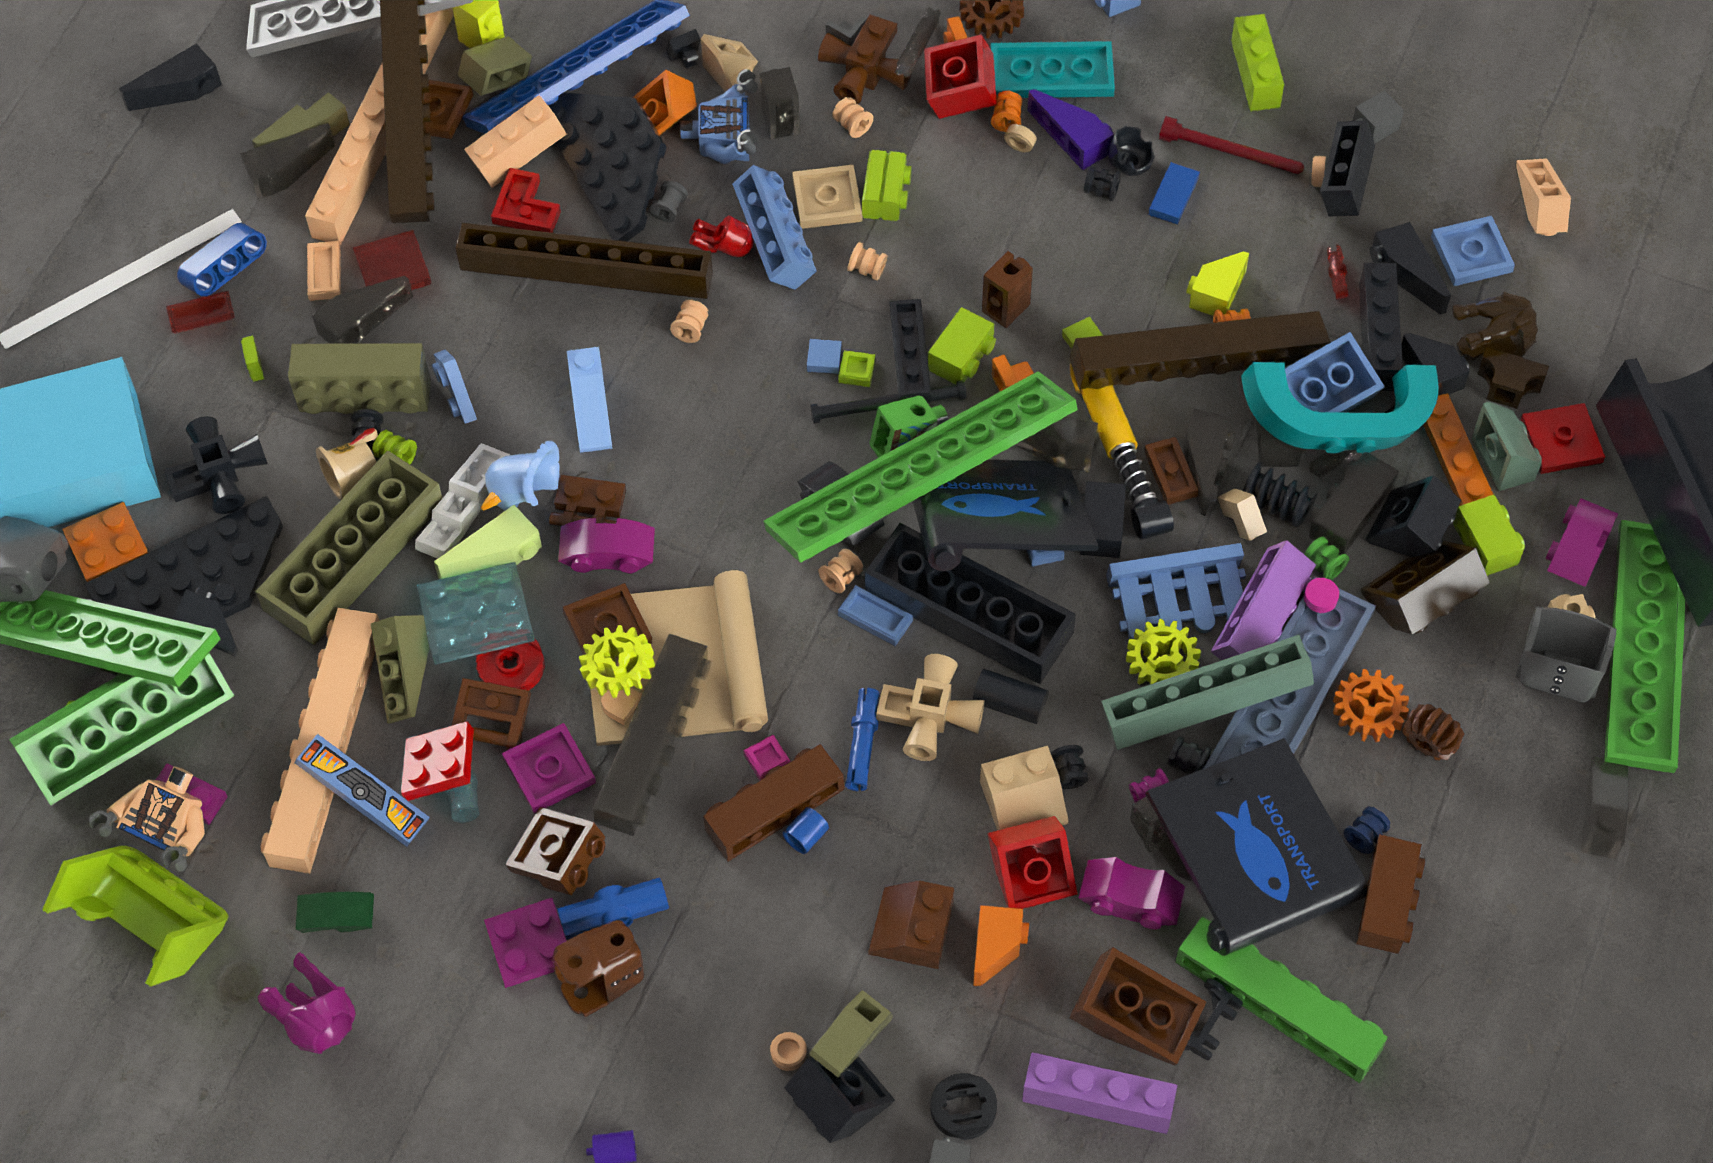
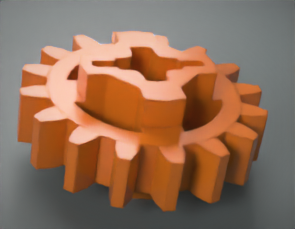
M1363 669L1359 678L1352 672L1349 674L1347 682L1343 680L1340 682L1338 691L1335 692L1333 702L1336 703L1333 714L1341 716L1338 722L1340 727L1346 725L1350 727L1349 736L1359 732L1361 733V741L1365 742L1368 735H1373L1375 742H1379L1383 733L1390 739L1393 737L1395 729L1401 731L1405 722L1404 719H1407L1409 708H1407L1409 696L1401 695L1404 688L1403 684L1396 686L1392 684L1393 675L1383 679L1381 678V670L1377 669L1374 676H1369L1367 669Z

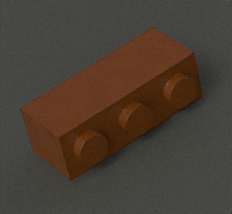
M1379 834L1374 848L1367 884V894L1364 899L1356 944L1399 954L1403 942H1410L1414 922L1408 921L1409 910H1416L1420 890L1414 889L1415 878H1422L1425 866V858L1419 857L1422 844Z

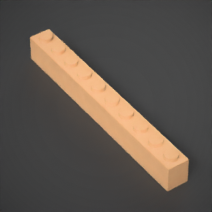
M452 8L425 14L427 34H421L422 45H427L428 63L423 64V74L426 73L454 16ZM381 64L305 215L313 239L325 242L339 241L341 245L386 154L383 64Z

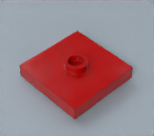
M1585 403L1522 414L1520 421L1524 423L1527 429L1528 439L1532 447L1537 448L1541 455L1540 474L1604 462L1605 455Z

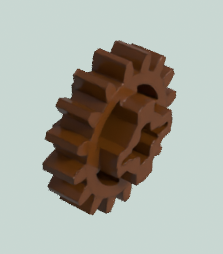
M960 0V20L965 21V28L967 30L975 28L974 35L976 36L984 32L986 39H989L991 34L995 33L998 38H1002L1003 31L1011 35L1013 33V26H1021V19L1024 18V0Z

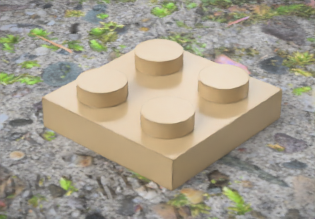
M854 164L792 172L799 222L802 229L862 222V210Z

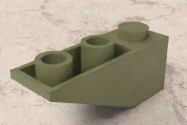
M424 615L392 616L371 623L387 724L415 717L429 652Z

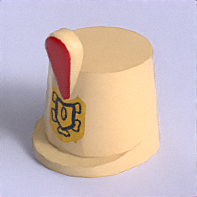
M375 428L365 430L352 442L327 451L321 446L316 448V456L323 475L338 499L342 500L376 463L373 453L366 444V442L378 437Z

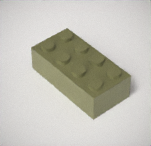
M422 343L291 345L288 379L299 412L310 414L339 412L349 414L361 409L374 410L379 413L404 412L413 414L416 412H428L431 377Z

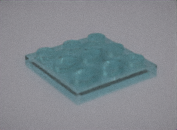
M516 562L417 585L434 665L535 641Z

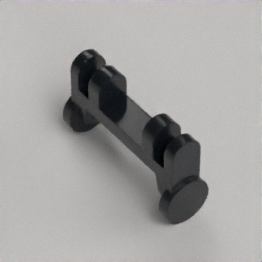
M1207 979L1204 983L1212 999L1213 1012L1203 1029L1192 1032L1185 1047V1050H1190L1205 1060H1210L1213 1054L1204 1048L1202 1044L1212 1050H1216L1220 1044L1216 1038L1209 1034L1218 1017L1221 1015L1233 1021L1237 1015V1012L1226 1004L1228 1003L1236 1009H1241L1243 1005L1239 998L1226 991L1221 983L1213 979Z

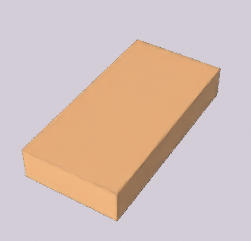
M339 241L307 243V295L309 301L341 298Z

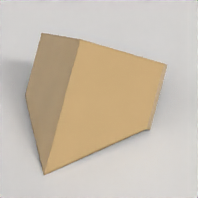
M706 34L701 38L703 67L725 92L734 84H738L737 76L742 70L749 69L753 72L754 67L758 63V60L742 42Z

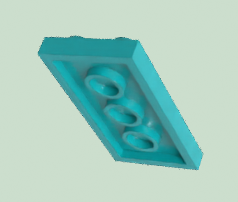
M1112 41L991 43V51L994 54L996 96L1002 91H1013L1022 98H1028L1029 91L1035 89L1052 97H1114Z

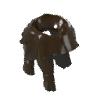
M1503 292L1501 296L1487 298L1478 303L1457 304L1452 307V314L1458 321L1478 315L1492 319L1487 328L1478 331V333L1466 334L1460 338V341L1457 343V350L1466 359L1474 361L1484 354L1486 347L1508 354L1524 356L1529 348L1537 342L1535 341L1538 331L1536 324L1537 313L1532 308L1531 301L1525 297Z

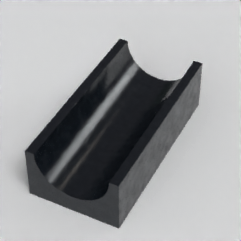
M1637 358L1628 359L1621 365L1596 404V408L1697 626L1713 625V362L1705 368L1677 380L1664 383H1648Z

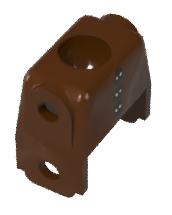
M615 920L581 933L556 946L553 952L552 966L556 976L562 982L561 992L571 1010L576 1014L582 1013L584 1017L609 1005L639 984L644 978L641 950L634 940L632 931L621 920ZM578 988H585L588 994L585 998L579 999L574 995L575 991Z

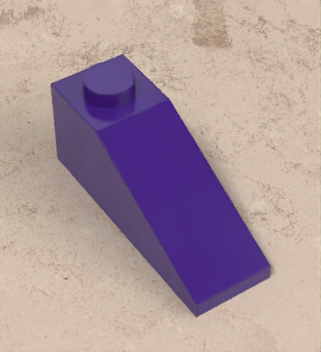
M1032 89L1029 91L1027 111L1082 171L1108 156V148L1114 133L1107 123H1103L1091 112L1038 90Z

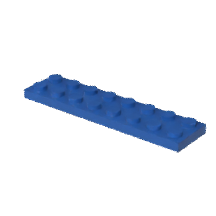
M654 0L463 115L462 118L468 128L486 134L538 95L541 96L547 105H551L559 99L560 94L567 90L572 91L581 87L584 84L583 80L592 75L596 76L608 70V65L616 60L621 61L630 57L634 49L655 42L657 35L664 31L678 28L682 24L681 21L690 16L688 10L683 4L668 0Z

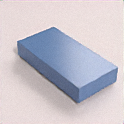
M856 585L838 609L839 617L894 646L898 644L913 622V615Z

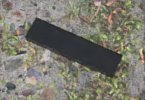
M921 299L889 301L899 401L919 395L924 397L927 403L932 402Z

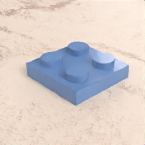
M1492 216L1432 230L1431 239L1453 287L1513 272L1515 264Z

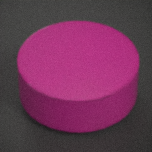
M1316 578L1307 584L1304 601L1308 608L1318 613H1326L1336 607L1339 599V589L1333 581L1327 578Z

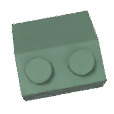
M1491 402L1483 403L1472 435V441L1498 491L1535 481L1542 464V459L1538 449L1532 447L1524 423L1518 421L1513 410Z

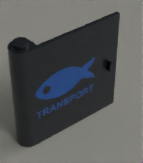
M1284 738L1152 788L1145 793L1214 917L1208 926L1206 937L1210 948L1220 955L1226 956L1360 900L1367 894V883L1363 873Z

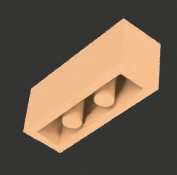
M538 95L464 150L481 175L493 188L506 179L510 168H521L564 137L566 132L541 96Z

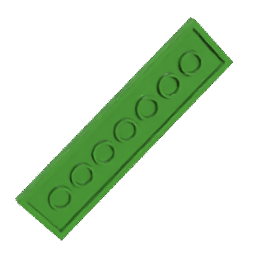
M1621 520L1618 526L1612 625L1617 631L1610 658L1604 763L1675 773L1678 768L1685 598L1651 524Z
M47 590L35 601L0 602L1 644L179 687L188 678L191 672L220 640L216 629Z

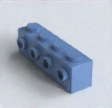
M752 165L732 183L769 280L796 290L817 272L812 261V253L805 243L802 235L803 230L797 223L793 213V205L786 195L782 178L774 171L770 172Z

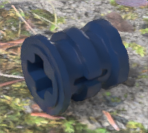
M1368 806L1362 811V816H1358L1353 821V826H1347L1344 829L1343 834L1347 842L1354 849L1363 854H1370L1375 848L1374 843H1377L1379 834L1383 835L1382 833H1386L1390 829V821L1383 812Z

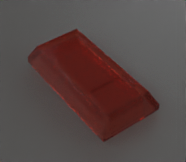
M229 291L166 306L172 333H181L235 318Z

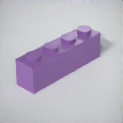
M1287 540L1268 547L1211 652L1222 661L1277 642L1283 632L1282 627L1297 608L1296 601L1311 581L1310 575L1316 564Z
M1031 1053L1022 1102L1167 1134L1177 1085Z

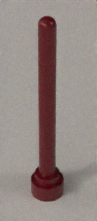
M1169 116L1164 118L1159 140L1171 143L1172 140L1178 142V139L1295 174H1301L1304 171V164L1302 162L1182 127L1183 124L1178 123V119Z

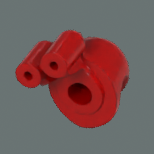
M730 215L725 217L717 226L697 219L693 225V230L696 232L691 235L689 240L691 245L701 250L711 251V253H716L718 250L736 258L747 255L754 245V239L749 226Z

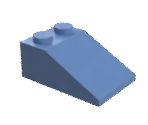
M1351 332L1285 368L1288 387L1293 397L1304 407L1316 412L1347 413L1374 398L1385 387Z

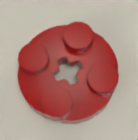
M511 630V633L500 635V632L493 634L481 644L476 654V669L481 682L529 691L540 681L544 673L545 660L541 647L534 637L523 631ZM513 658H517L516 667L505 668L503 660L511 661Z

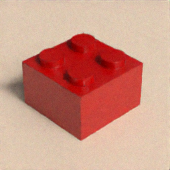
M982 34L924 49L927 101L939 119L997 105L994 54Z

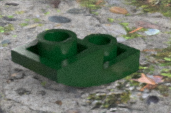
M324 892L298 895L295 930L308 933L335 929L343 933L372 929L374 894L371 892Z

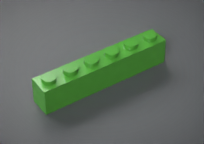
M1202 916L1179 947L1175 963L1204 982L1207 979L1218 981L1225 987L1226 991L1243 1002L1242 1007L1360 1083L1383 1050L1388 1037L1383 1034L1382 1029L1375 1023L1368 1020L1363 1021L1352 1014L1350 1008L1338 1000L1332 1001L1321 994L1319 988L1312 982L1307 980L1301 981L1290 974L1289 969L1281 962L1276 960L1270 961L1261 955L1253 944L1226 956L1213 951L1206 937L1211 921Z

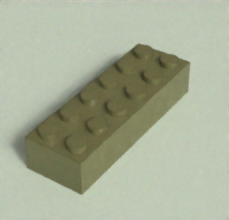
M387 451L256 590L263 611L315 645L327 632L329 621L335 619L337 609H348L432 517V510L442 499L439 483L390 451Z

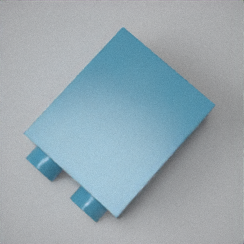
M122 357L0 388V519L4 516L21 518L45 527H52L92 516L122 502L126 506L161 497L137 392Z

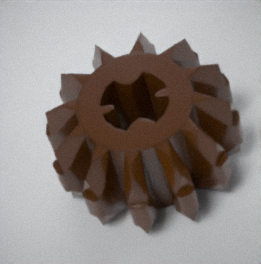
M1419 704L1415 710L1411 711L1402 729L1403 734L1407 737L1406 740L1408 743L1413 744L1416 750H1420L1425 756H1431L1439 761L1441 759L1448 760L1451 755H1454L1465 735L1464 731L1460 728V723L1453 720L1451 714L1443 712L1442 708H1435L1432 704Z

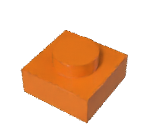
M959 16L947 19V32H943L944 44L968 38Z

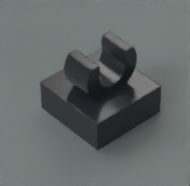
M691 30L668 40L666 52L670 60L674 61L681 58L686 69L697 65L696 60L699 59L696 51L699 49L701 38L697 30Z

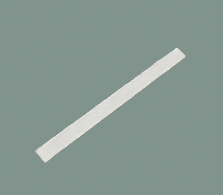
M231 209L0 333V342L7 349L242 221L235 211Z

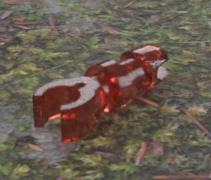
M1336 244L1337 250L1332 252L1330 246L1327 248V258L1330 263L1328 275L1332 278L1336 300L1348 298L1349 295L1345 278L1347 266L1343 263L1342 248Z

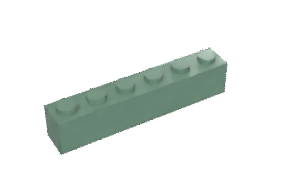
M1296 635L1103 700L1101 702L1106 722L1116 749L1120 750L1313 685L1311 660L1300 636Z

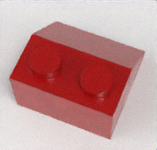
M1055 816L987 833L994 868L1007 908L1024 909L1078 895L1066 831Z

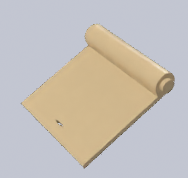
M730 570L718 574L714 579L713 586L631 594L652 636L651 646L655 654L653 655L655 667L649 668L652 676L650 679L642 678L640 680L643 688L631 687L642 693V700L624 725L611 719L603 712L601 695H599L597 688L590 689L597 746L739 730L744 732L760 730L767 723L768 714L747 575L742 571ZM617 657V658H615V660H616V666H619V662H618L619 659H618V657Z

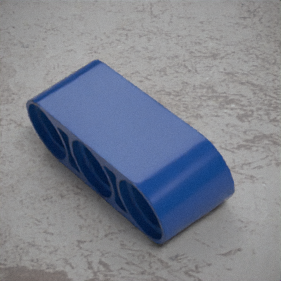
M236 223L186 260L179 267L177 273L178 281L181 285L200 296H209L264 253L267 246L266 237L244 223Z

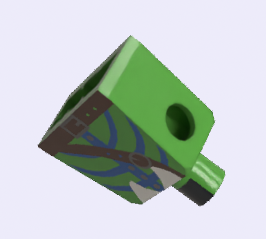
M919 395L879 406L869 445L879 458L948 420L947 412L942 405L931 408L924 397Z

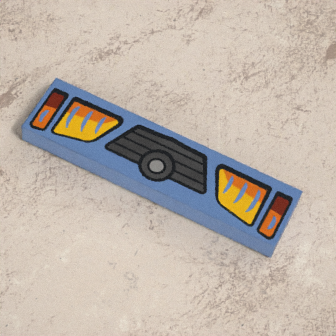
M319 734L313 738L295 761L296 765L406 847H408L430 818Z

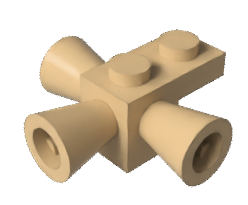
M930 654L925 657L924 679L917 678L915 690L883 684L876 719L878 721L913 727L903 747V752L916 760L931 761L937 757V732L944 733L946 721L976 734L980 730L985 700H951L950 681L958 664L948 656Z

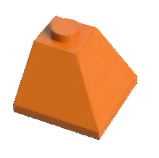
M668 70L663 71L632 97L641 103L659 135H662L697 107L693 82Z

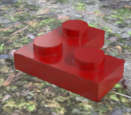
M510 168L491 215L492 224L515 229L553 233L561 213L560 204L534 199L541 182L538 173Z

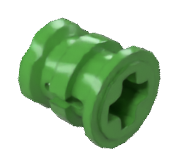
M1320 537L1307 548L1305 556L1316 564L1315 569L1318 572H1324L1323 578L1333 580L1347 566L1349 556L1347 554L1339 555V550L1334 545L1329 546V541L1325 537Z

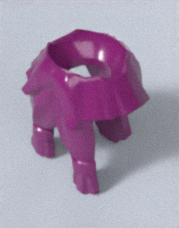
M299 952L294 958L293 966L309 980L316 996L309 997L291 982L286 987V997L289 1001L295 1003L296 1007L286 1001L276 987L264 988L260 991L257 1001L264 1011L276 1017L284 1025L287 1036L295 1046L303 1051L322 1054L323 1051L331 1046L340 1044L344 1036L352 1030L356 1011L352 1001L345 992V987H337L313 963H310L304 954Z

